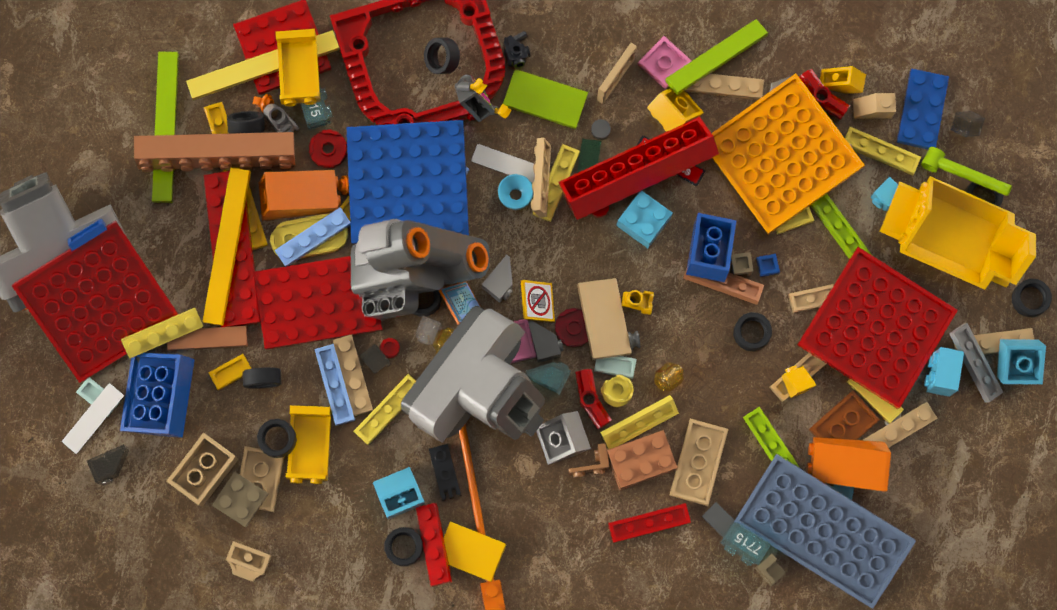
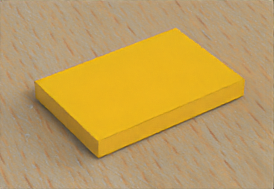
M453 522L449 523L444 536L449 565L492 582L507 544Z

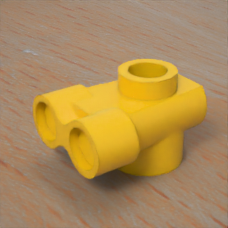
M638 290L623 292L622 306L640 310L642 314L651 315L654 292L645 290L643 293Z

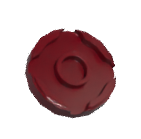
M571 308L560 313L554 328L558 340H561L565 346L573 348L581 347L588 343L582 310Z

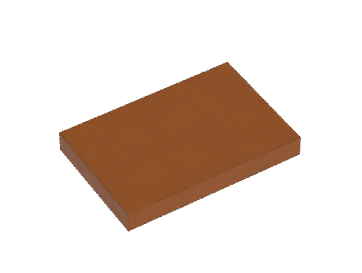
M853 390L816 422L809 431L817 438L858 440L880 419Z

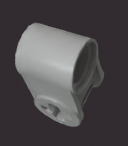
M269 104L264 108V117L276 133L293 132L299 129L297 124L281 107L276 104ZM277 109V116L275 118H271V113Z

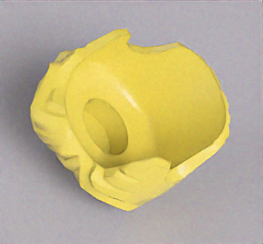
M619 374L610 380H606L601 387V393L605 402L614 407L626 405L631 400L634 392L630 379Z

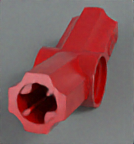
M812 69L799 76L822 109L841 120L850 105L833 95L822 84ZM822 94L825 100H819L817 95Z
M592 369L575 372L580 405L598 430L610 423L612 419L598 399ZM590 395L594 398V403L588 405L583 401V398Z

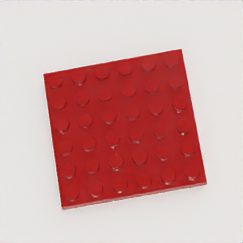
M116 220L106 226V231L73 251L68 249L12 284V288L79 383L127 354L121 339L179 314Z
M857 247L797 345L896 409H899L958 310L860 247Z

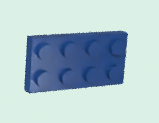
M916 69L910 70L896 143L928 150L930 147H936L949 76Z

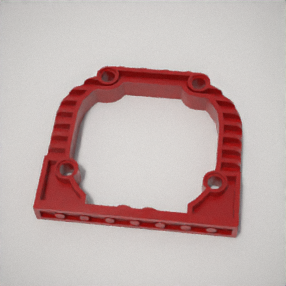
M380 0L330 15L356 102L362 113L377 125L402 124L404 122L422 123L475 120L459 101L415 113L408 108L391 111L378 100L374 93L363 59L369 53L366 35L372 26L371 18L389 12H400L403 8L409 6L417 7L422 2L429 0ZM444 0L446 4L460 11V20L463 24L472 26L486 68L482 83L487 85L485 91L489 100H491L502 85L505 75V59L486 0ZM472 11L474 12V14L472 16H466L465 12ZM357 44L364 45L362 49L354 48Z

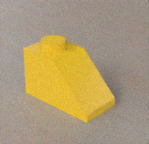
M849 66L821 70L820 81L830 91L845 94L863 93L866 74L857 68Z
M795 365L785 370L786 373L782 375L791 398L808 392L816 386L814 380L803 366L797 368Z

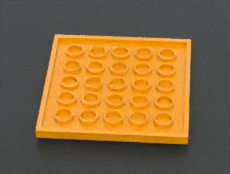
M796 73L712 133L719 151V155L714 156L713 160L768 235L865 167L864 163Z

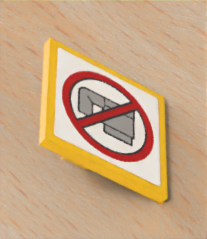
M521 280L523 319L555 322L552 283Z

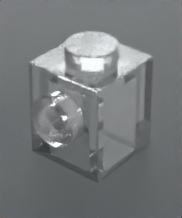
M422 316L415 333L418 341L426 345H435L437 336H439L438 332L442 329L441 322Z

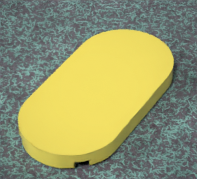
M330 213L280 223L270 236V244L274 253L276 254L275 250ZM348 228L302 258L340 250L347 242Z

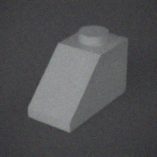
M508 255L502 259L482 283V289L498 302H501L503 299L507 300L513 293L511 290L510 257Z

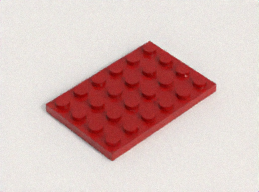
M351 256L254 272L265 350L340 338L348 335L353 336L383 331L381 319L366 317L362 312V297L352 292Z

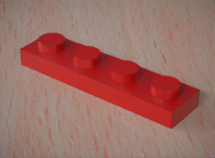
M431 503L416 507L430 586L435 587L450 583L452 579L437 504Z
M684 503L610 522L608 527L612 542L616 543L691 523L687 505Z

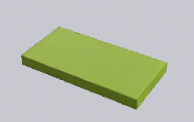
M515 69L503 104L508 106V108L576 129L588 92Z

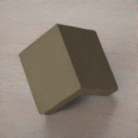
M751 252L731 255L730 263L733 275L747 274V276H751L754 271Z
M773 554L767 556L755 567L756 571L770 586H773L785 574V571L776 562L777 559Z

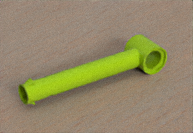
M936 147L929 148L921 163V166L930 172H937L939 168L1005 196H1008L1012 189L1010 184L944 158L945 153Z

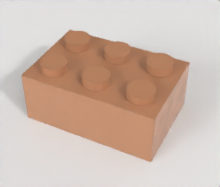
M664 430L607 450L608 460L619 491L676 471L678 468Z

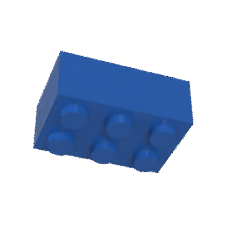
M702 213L697 214L693 227L686 275L725 282L730 268L736 220Z

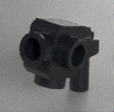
M525 31L515 36L505 37L503 41L504 55L507 63L516 69L522 68L527 58L530 57L529 47L524 46L523 43L520 44V41L528 38Z

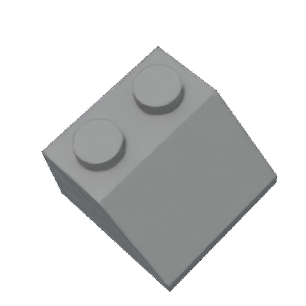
M578 411L561 414L541 424L536 431L548 464L576 456L591 449Z

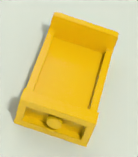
M315 29L276 32L281 104L296 106V103L314 105L316 102H321Z
M290 405V425L293 427L297 438L295 448L288 455L286 478L290 480V483H302L303 480H311V484H323V481H328L332 414L330 407Z

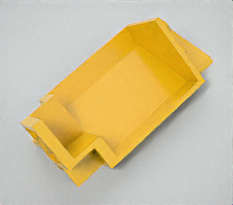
M931 176L927 182L921 184L919 190L899 182L879 231L899 240L901 253L984 290L991 281L1006 288L1009 283L1016 285L1036 257V234L1015 225L1014 213Z

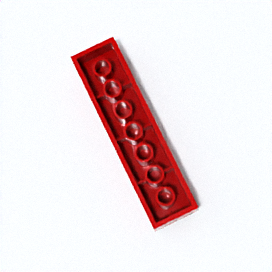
M699 116L558 183L566 202L576 220L617 201H621L634 193H638L647 187L658 184L660 181L671 176H675L688 168H692L703 161L709 160L719 155L714 136Z

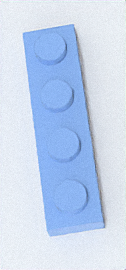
M339 207L277 248L275 252L285 267L290 266L349 227L351 222L341 207Z
M334 344L315 349L335 425L355 421Z

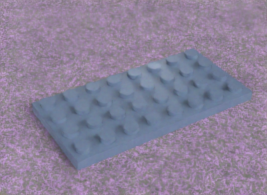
M778 454L771 461L734 523L872 609L916 542L911 536Z

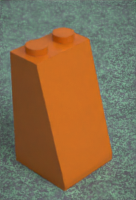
M335 170L265 172L258 183L262 221L332 213L341 204L340 195H337L336 188L339 186L338 176H335Z
M813 437L812 443H809L808 455H811V462L807 463L806 471L823 483L887 491L891 451L885 442Z

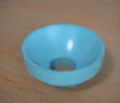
M519 174L509 175L500 182L498 197L507 208L513 210L522 209L533 198L532 183L525 176ZM512 190H519L522 195L520 199L514 200L510 197V192Z

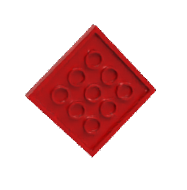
M300 0L233 24L246 60L277 50L276 32L315 29L316 36L319 35L306 0ZM327 55L318 57L319 74L332 70ZM279 71L254 79L259 95L280 88Z

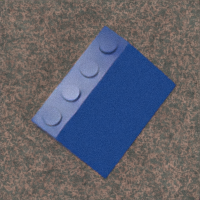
M142 353L132 357L120 431L183 438L195 359L180 354Z

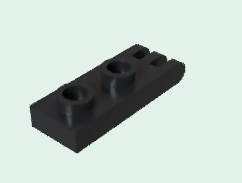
M448 444L429 448L442 501L446 500L444 492H448L449 498L453 499L452 490L455 489L457 497H460L461 492Z

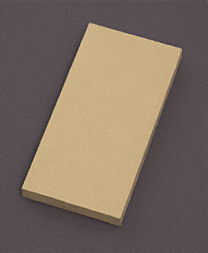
M617 279L578 283L577 287L592 360L630 355L632 352Z
M689 419L677 464L678 468L674 475L669 496L704 506L709 505L728 429Z

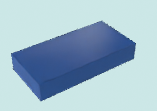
M99 219L68 238L67 241L70 249L73 251L106 231L107 227L103 219Z

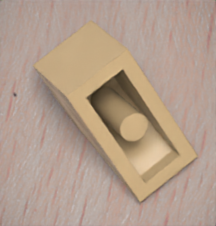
M875 93L853 99V119H892L896 113L895 93Z

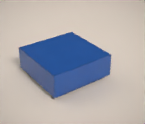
M776 254L756 258L760 277L780 273Z

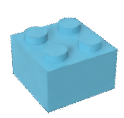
M641 190L618 219L617 227L646 248H649L671 219L672 212Z
M1000 339L997 378L1003 384H1043L1046 345L1040 340Z
M940 347L933 352L927 362V367H930L929 375H926L924 386H927L926 392L950 397L958 391L964 351Z

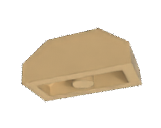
M233 541L226 561L230 564L233 575L253 582L258 576L265 574L272 556Z

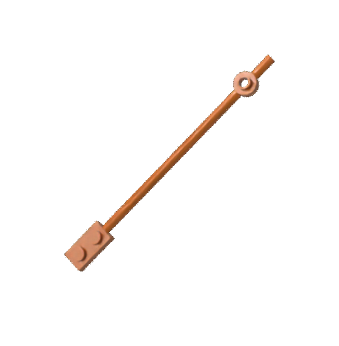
M465 424L459 431L475 524L477 532L486 536ZM493 578L492 582L486 580V582L480 583L485 610H506L500 580H494Z

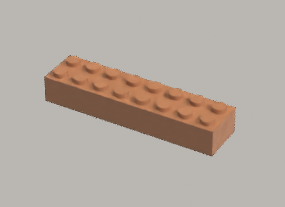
M294 133L134 136V160L138 169L142 170V172H153L156 169H161L164 172H171L173 169L192 171L194 168H201L203 171H210L213 168L230 170L233 167H240L243 170H249L252 167L271 169L272 166L289 169L291 166H295Z

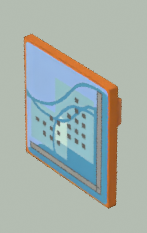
M467 281L439 290L457 324H460L472 307H481Z

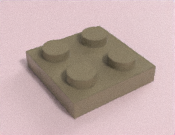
M234 471L212 506L247 528L268 496V493Z

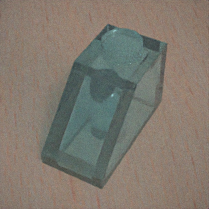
M552 362L528 370L525 374L531 381L561 395L571 375V370H569L568 365L562 362H558V364Z

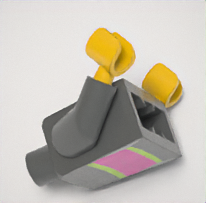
M465 74L455 84L460 104L478 122L489 115L498 114L503 118H507L512 111L504 104L499 109L498 106L491 104L485 91L487 85L483 84V80L480 78L476 80L472 75Z

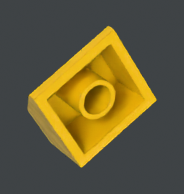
M671 88L661 92L647 107L651 115L662 124L666 132L704 113L685 90L676 95Z

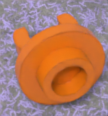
M265 94L263 98L254 96L252 104L261 107L263 112L267 105L274 104V100L270 94Z
M343 175L339 179L338 189L343 195L349 193V177L347 175Z

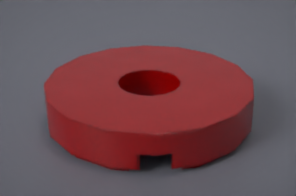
M334 130L320 131L311 138L309 144V154L313 162L323 168L339 166L345 160L348 153L344 137ZM330 144L334 149L331 153L323 152V147Z

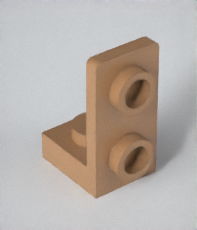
M606 443L598 444L597 450H594L595 462H599L598 465L570 468L568 470L569 475L573 474L574 477L586 476V472H593L594 475L605 473V470L609 469Z

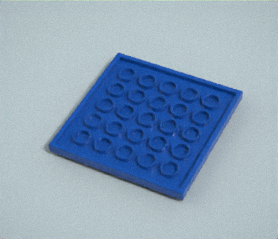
M463 120L346 127L352 244H357L359 241V231L363 226L390 219L411 220L469 235Z

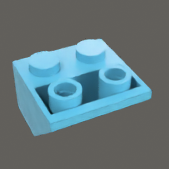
M410 467L373 482L387 519L425 504Z

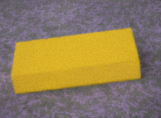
M241 354L208 373L219 391L243 378L242 372L252 368L245 355Z

